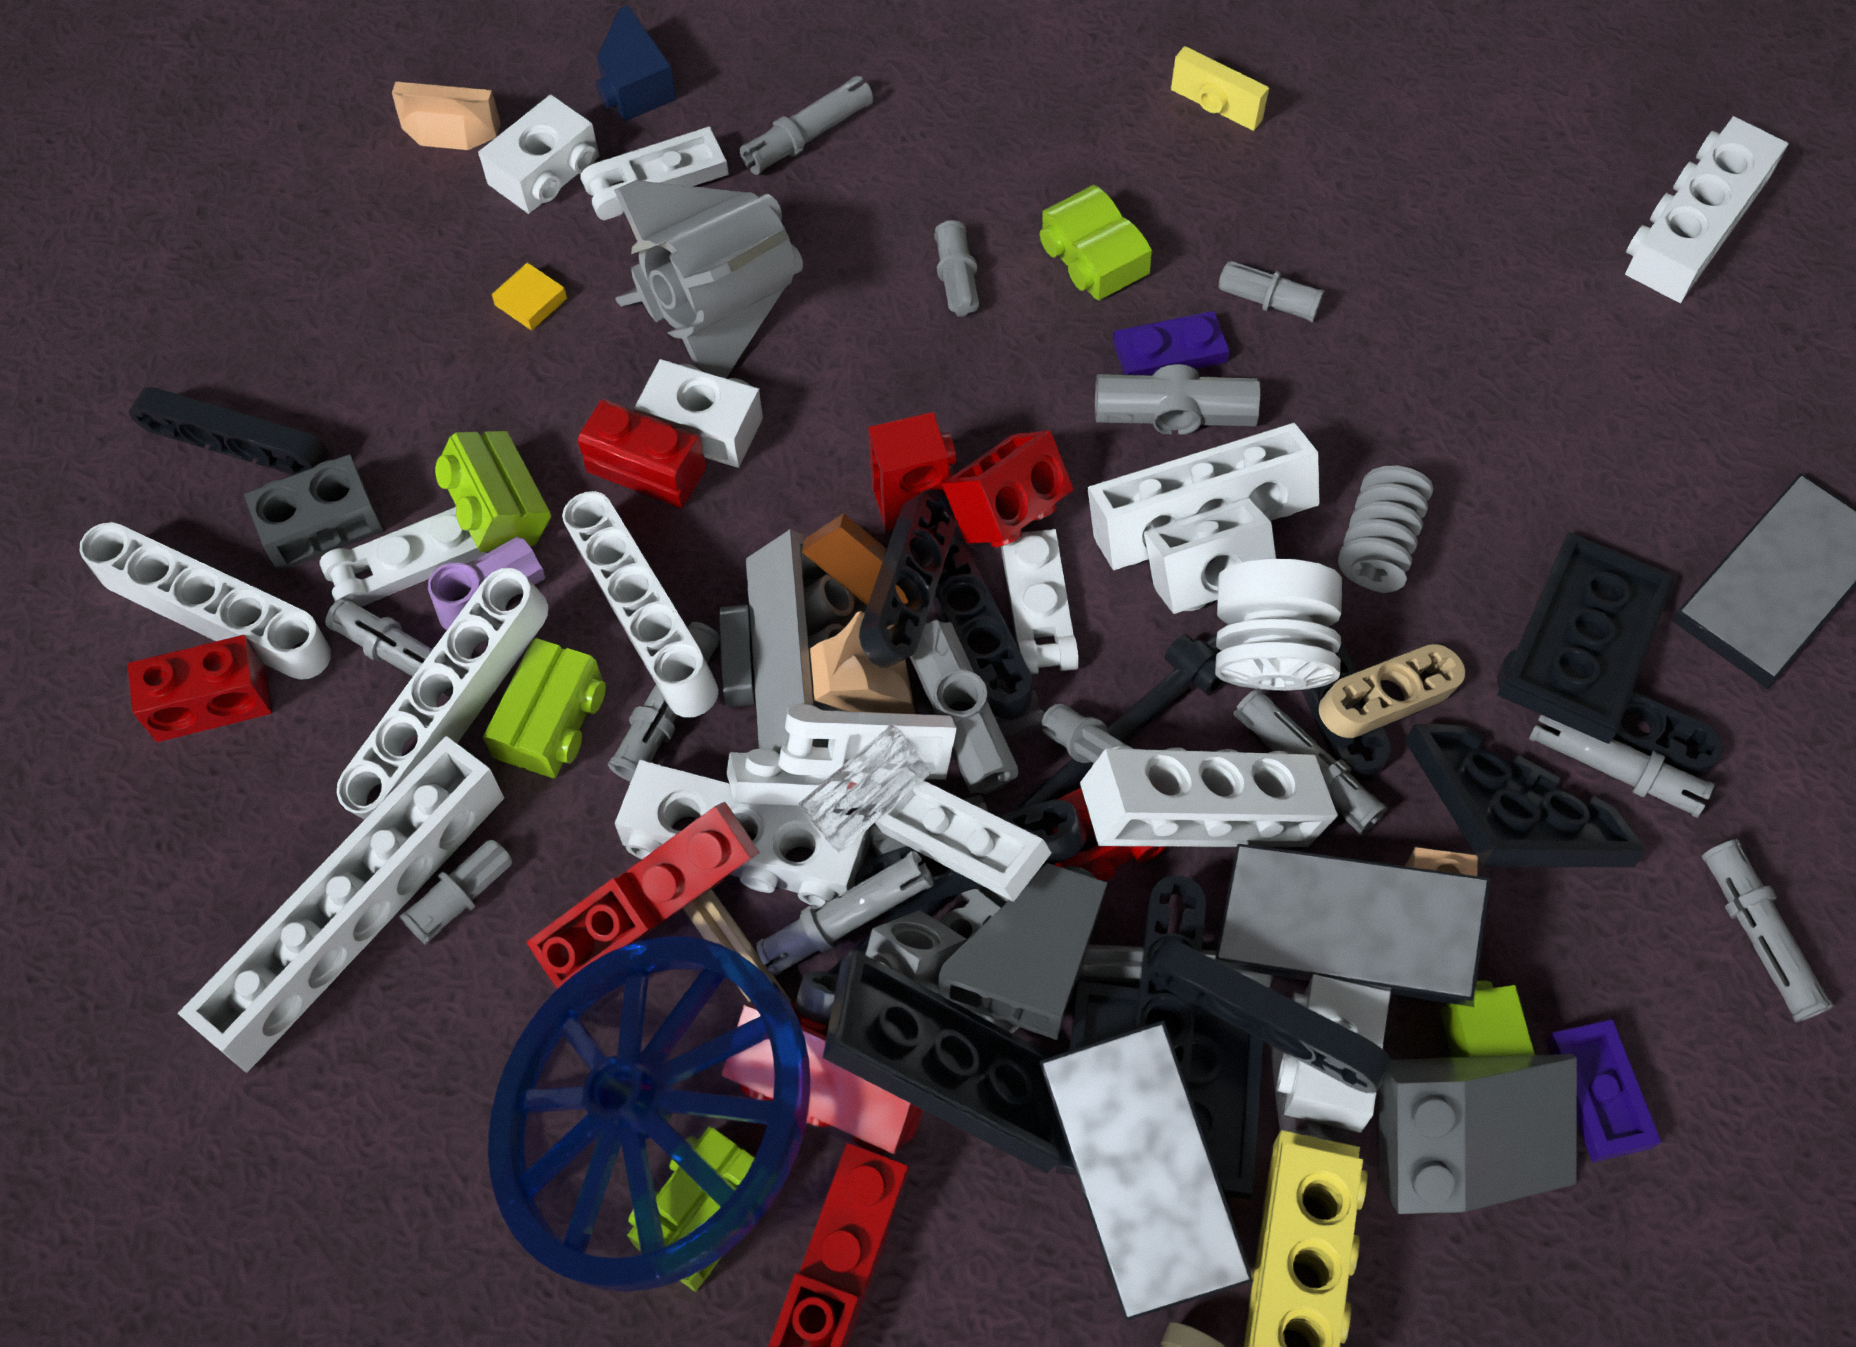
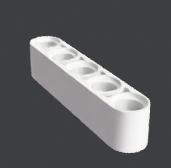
M596 491L576 495L564 507L562 515L564 524L670 709L682 717H696L704 714L713 707L719 690L700 648L610 500L604 494Z
M113 522L101 523L92 527L84 534L79 549L81 556L100 582L110 591L215 641L245 635L265 665L290 677L309 679L319 675L328 666L331 659V649L315 620L306 611L121 524ZM257 620L255 623L247 626L249 623ZM301 642H305V643H304L303 645H301L300 647H297V648H295V649H292L295 645H297V644H299V643H301Z
M501 568L492 572L481 583L341 774L337 783V796L340 804L346 810L365 820L445 736L455 743L459 742L543 626L548 616L546 598L522 572L513 568ZM523 594V598L516 608L505 611L508 601L513 596ZM489 640L485 652L481 656L471 659L474 648L479 643ZM453 687V694L450 700L445 705L437 707V700L440 694L446 689ZM418 735L415 748L409 754L402 756V748L409 738ZM382 783V790L378 799L372 804L367 805V796L370 790Z

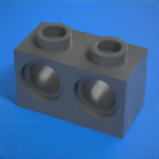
M350 454L335 460L324 461L312 469L282 480L271 481L259 489L243 494L262 546L278 573L323 556L331 550L346 547L384 532L364 482Z

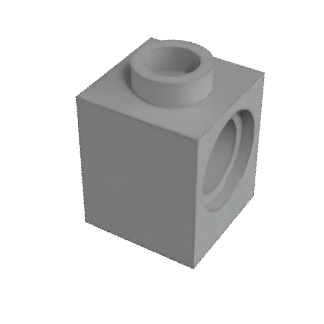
M918 910L873 928L866 955L938 993L939 973L943 963L967 939L923 911Z

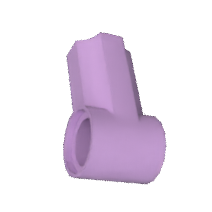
M517 536L469 564L460 562L448 563L440 566L432 573L428 580V591L440 624L444 629L448 630L484 579L501 568L516 569L522 572L533 585L545 579L543 568L539 564L533 550L523 538L520 539ZM464 597L463 599H460V600H457V601H452V600H454V599H456V598Z

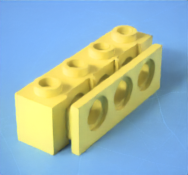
M1280 1131L1272 1145L1253 1275L1254 1281L1252 1282L1243 1347H1287L1284 1342L1285 1330H1294L1302 1334L1307 1339L1310 1347H1340V1343H1345L1351 1319V1303L1346 1301L1349 1275L1353 1276L1359 1253V1235L1354 1234L1357 1210H1361L1364 1203L1368 1177L1367 1170L1362 1169L1363 1159L1359 1158L1360 1147L1293 1132ZM1303 1199H1313L1319 1202L1325 1208L1328 1220H1319L1312 1217L1306 1211ZM1293 1264H1305L1311 1267L1319 1278L1320 1288H1310L1303 1285L1294 1273Z

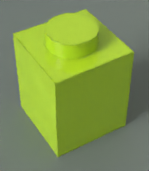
M1478 981L1474 1007L1446 1003L1440 1011L1452 1058L1535 1055L1515 985L1493 988L1490 981Z

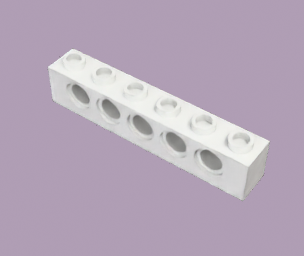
M445 736L178 1014L244 1072L248 1073L501 803L504 796L490 768L449 737Z

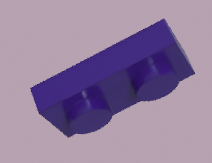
M1214 311L1116 330L1113 335V344L1124 375L1153 376L1160 368L1175 364L1187 365L1194 369L1228 362L1230 352Z
M1613 1019L1554 1032L1548 1037L1546 1042L1551 1055L1573 1054L1577 1058V1124L1592 1163L1653 1149L1661 1143Z

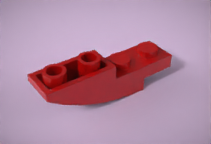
M722 802L711 808L626 872L605 883L526 941V943L558 992L561 993L699 899L760 852L727 803Z
M846 1142L799 1272H795L768 1347H847L890 1233L888 1228L911 1166Z

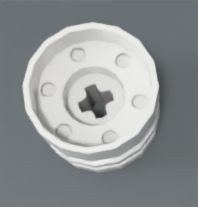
M1296 559L1252 560L1231 565L1221 571L1218 579L1217 616L1230 625L1217 631L1216 647L1221 652L1216 655L1215 675L1221 680L1237 686L1259 688L1261 690L1311 689L1326 686L1337 681L1340 675V658L1335 653L1339 651L1341 636L1328 626L1339 621L1341 616L1342 577L1336 570L1322 564Z

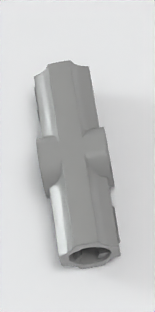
M1180 364L1162 367L1153 376L1097 374L1096 422L1153 424L1154 428L1162 434H1172V430H1178V434L1185 435L1194 432L1200 425L1256 426L1258 422L1260 381H1257V378L1199 377V373L1194 368Z
M938 620L926 623L918 648L914 655L910 656V659L933 708L934 715L951 716L957 729L952 753L970 794L982 793L986 795L1002 789L1009 781L1018 776V767L987 702L986 685L980 676L974 673L952 623H943ZM955 702H966L973 707L967 711L960 712L954 711L948 706Z

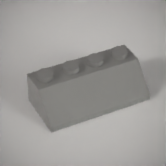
M791 529L746 558L759 749L772 750L780 754L781 745L789 740L790 733L785 729L787 709L791 705L808 704L817 707L821 711H844L814 701L810 648L823 640L838 635L850 623L857 612L865 613L867 609L865 603L801 552L804 540L808 536ZM813 739L812 746L828 748L829 739Z

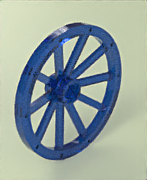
M685 936L659 937L625 945L589 963L561 985L539 1008L515 1044L504 1067L492 1106L488 1134L490 1178L497 1204L511 1233L533 1258L553 1272L586 1286L608 1291H642L666 1286L690 1277L724 1256L747 1236L774 1202L790 1174L800 1149L810 1104V1064L805 1037L798 1017L778 985L753 963L721 944ZM673 969L701 971L641 1052L649 974ZM724 978L735 983L749 997L760 1014V1017L663 1063ZM625 983L618 1051L616 1056L608 1057L578 1018L600 998ZM564 1035L591 1070L584 1086L534 1090L546 1061ZM766 1039H770L774 1061L773 1101L673 1090L671 1088L672 1085ZM586 1109L588 1114L526 1171L524 1145L528 1113ZM672 1113L768 1124L757 1155L736 1189L668 1123ZM598 1137L565 1240H562L545 1221L536 1205L534 1196ZM652 1138L720 1206V1209L701 1226L668 1246H665L645 1142V1139ZM622 1145L641 1255L610 1258L585 1254L620 1146Z

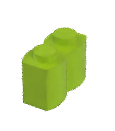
M1092 185L1043 210L1042 230H1040L1041 243L1051 257L1059 256L1068 266L1071 280L1079 290L1084 291L1087 289L1096 300H1101L1150 274L1152 250L1148 242L1134 224L1122 217L1111 198L1098 186Z

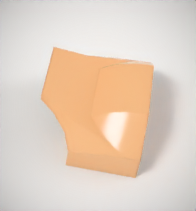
M395 82L392 95L401 127L421 146L470 150L497 137L501 122L492 90Z
M857 612L850 623L838 635L823 640L810 648L814 701L848 712L916 714L905 660L889 668H882L872 663L865 655L859 639L860 626L865 615L864 612Z

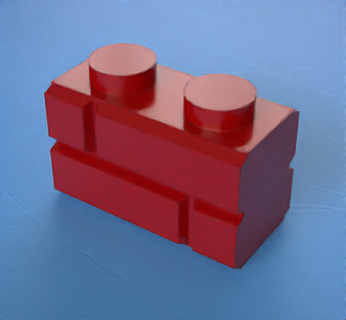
M606 399L599 402L579 433L580 435L577 440L581 454L584 455L583 461L586 472L680 509L684 507L707 468L704 454H702L703 447L700 435L682 428L674 429L669 423Z

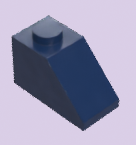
M626 5L619 8L597 55L601 78L596 80L595 83L605 107L611 108L614 106L624 122L675 101L676 94L670 64L630 7Z

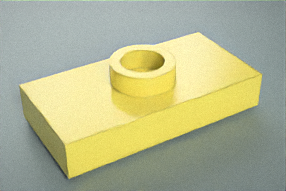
M1186 46L1175 57L1172 91L1199 103L1203 109L1210 113H1219L1253 131L1263 121L1269 91L1268 86Z

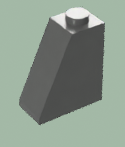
M1047 863L1030 880L1014 902L1009 900L943 963L939 973L938 994L968 1010L1057 1040L1102 909L1107 882L1096 879L1092 873L1080 867L1064 866L1061 868Z

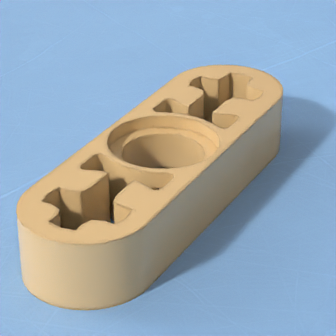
M1438 644L1426 645L1339 679L1321 699L1319 715L1324 725L1336 735L1345 738L1358 737L1445 701L1463 682L1465 668L1460 658L1449 648ZM1425 670L1428 673H1438L1426 678L1423 683L1419 677ZM1388 680L1395 683L1402 690L1405 701H1398L1389 697L1383 691L1380 681ZM1362 698L1366 703L1359 712L1355 708L1348 710L1345 708L1359 703Z

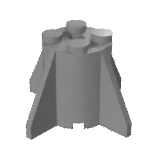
M640 180L632 181L615 189L617 198L638 241L632 247L631 254L639 252V264L631 267L632 278L636 288L615 297L617 303L622 307L642 301L656 323L666 319L675 328L667 333L674 338L683 340L696 368L702 372L726 379L784 288L791 284L793 275L801 272L803 268L801 254L790 243L787 232L781 223L782 212L778 202L769 194L758 197L752 192Z

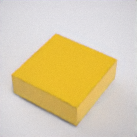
M526 263L491 294L495 306L531 331L567 299L563 286L529 263Z

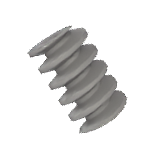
M1382 466L1371 470L1364 476L1360 488L1361 492L1358 494L1355 510L1349 522L1350 528L1347 529L1343 541L1344 546L1341 548L1338 557L1340 570L1349 580L1367 589L1381 593L1394 592L1404 587L1407 580L1405 572L1409 570L1412 564L1410 554L1414 553L1417 547L1418 540L1416 536L1420 534L1423 527L1421 518L1426 515L1429 507L1427 500L1431 498L1434 490L1431 480L1423 473L1403 466Z

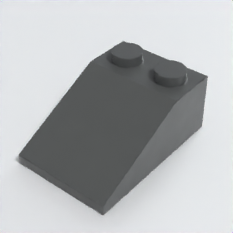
M1573 1054L1391 1059L1392 1064L1379 1086V1181L1381 1189L1398 1214L1467 1212L1576 1184L1577 1058Z

